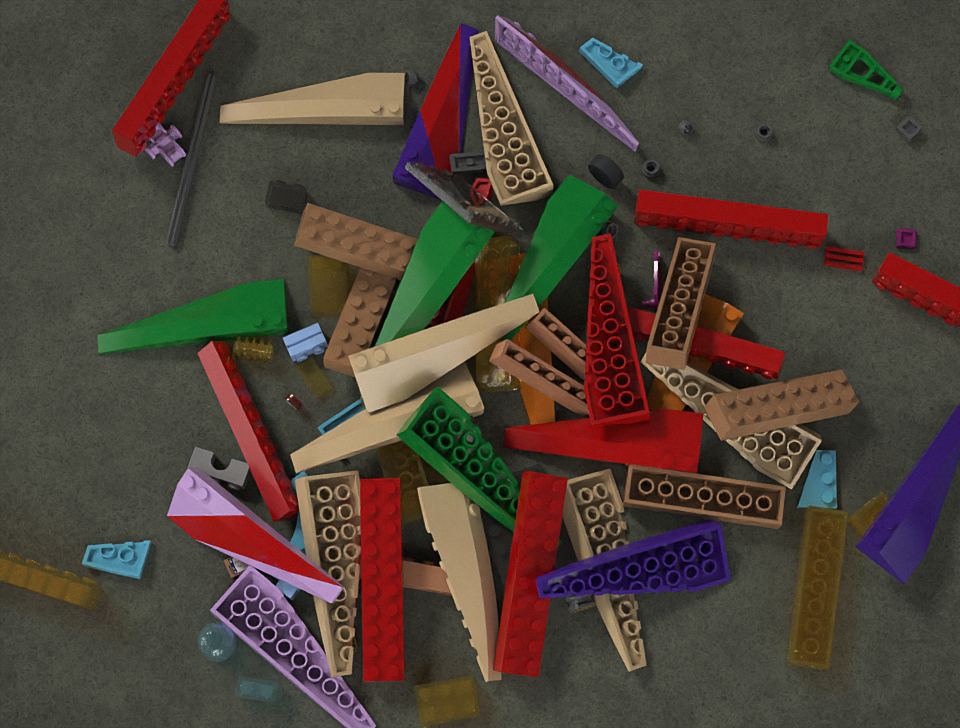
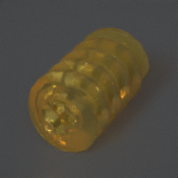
M239 335L234 343L233 359L238 356L239 360H243L245 356L246 361H250L253 357L254 362H258L260 358L262 363H265L268 359V363L272 364L275 348L271 340L266 345L264 339H261L258 344L255 337L252 342H249V337L246 336L245 340L242 341Z

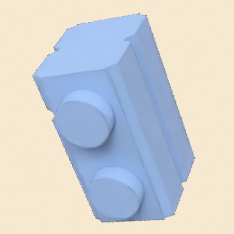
M318 323L283 337L293 362L296 360L297 362H302L308 358V355L313 353L315 355L320 354L328 347Z

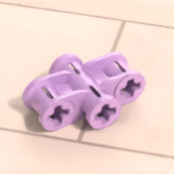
M158 123L154 136L148 140L151 143L145 148L148 155L154 160L155 156L160 153L171 167L181 157H186L184 150L175 142L176 139L182 138L178 129L171 124L170 128L165 130Z

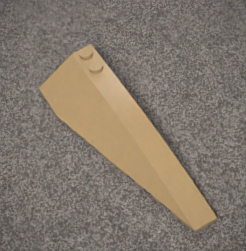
M487 31L471 36L470 44L487 175L500 206L537 201L553 195L551 178Z
M364 73L220 105L219 123L404 125L405 73Z
M531 294L349 355L348 358L367 413L408 399L538 314L539 309L534 295Z
M646 353L641 360L643 365L661 379L694 412L704 413L703 420L714 430L715 428L704 407L714 394L739 390L689 363L686 364L685 370L648 364L646 363ZM802 424L727 439L726 441L758 471L792 489L821 443L822 438L819 433Z
M465 361L408 399L367 413L365 409L290 454L296 474L401 441L396 434L437 386L467 411L471 418L482 415L484 406Z
M611 469L567 481L562 517L578 561L629 544L625 536V530H627L626 521H622L621 517L624 507H622L623 503ZM634 594L592 595L628 671L646 666L643 640L640 639L639 634L641 624L637 620L636 613L638 603L634 599Z
M358 470L305 476L295 480L306 556L344 586L334 603H329L313 595L331 677L352 674L354 650L352 642L353 637H355L354 617L357 610L355 603L358 597L360 571L358 563L359 554H361L360 478Z
M452 483L419 487L417 490L426 530L432 534L434 542H432L433 548L438 550L442 560L439 562L440 566L448 575L446 581L457 610H461L464 616L462 620L464 628L468 627L472 638L469 639L471 646L478 652L476 658L485 682L501 680V672L493 670L499 623L491 562L479 505Z

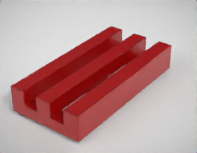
M827 246L824 266L861 272L864 252ZM829 252H830V253H836V254L849 255V256H856V257H859V258H853V257H847V256L834 255V254H829ZM829 259H835V260H841V261H847V262H854V263H858V265H852V264H846V263H839V262H833V261H828V260H829Z

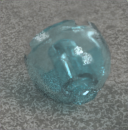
M212 622L205 625L197 637V648L200 654L206 660L212 662H222L229 659L237 647L235 633L222 622Z

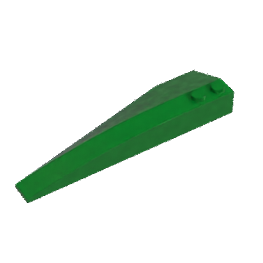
M569 174L547 201L545 211L541 215L539 225L532 236L533 239L527 248L516 279L512 283L511 291L504 303L533 294L539 307L592 241V237L597 235L615 212L618 205L602 191ZM526 322L502 336L499 340L501 342L506 339L511 341Z
M444 198L420 232L419 239L414 247L375 345L378 346L424 330L495 232Z
M284 279L244 283L97 335L99 354L289 334Z
M437 386L407 419L396 435L466 496L514 532L520 494L517 480L501 458L495 455L492 450L493 447L482 437L478 426H474L467 411ZM560 540L558 542V548L562 543Z

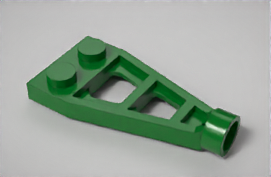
M848 40L828 68L829 71L843 80L885 94L895 101L904 90L864 48L851 40ZM858 60L863 61L869 68L868 73L864 76L851 71V68ZM873 72L878 73L884 78L882 85H877L869 80Z

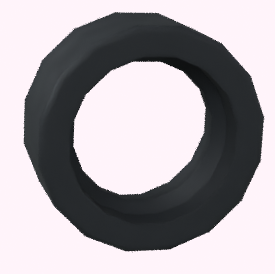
M597 155L588 165L592 176L607 188L615 189L624 179V174L620 167L605 155Z

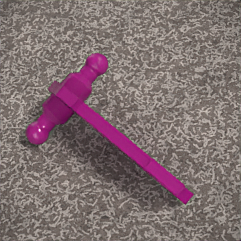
M654 250V298H651L649 301L643 300L641 302L642 307L651 306L658 309L662 296L661 258L658 250Z

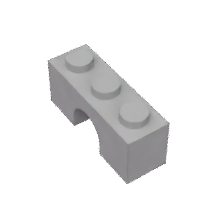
M198 447L194 448L187 469L200 468L219 485L222 482L228 484L230 489L239 491V488L245 490L251 474L247 463L232 459L228 468L216 470L214 468L216 458L214 452Z

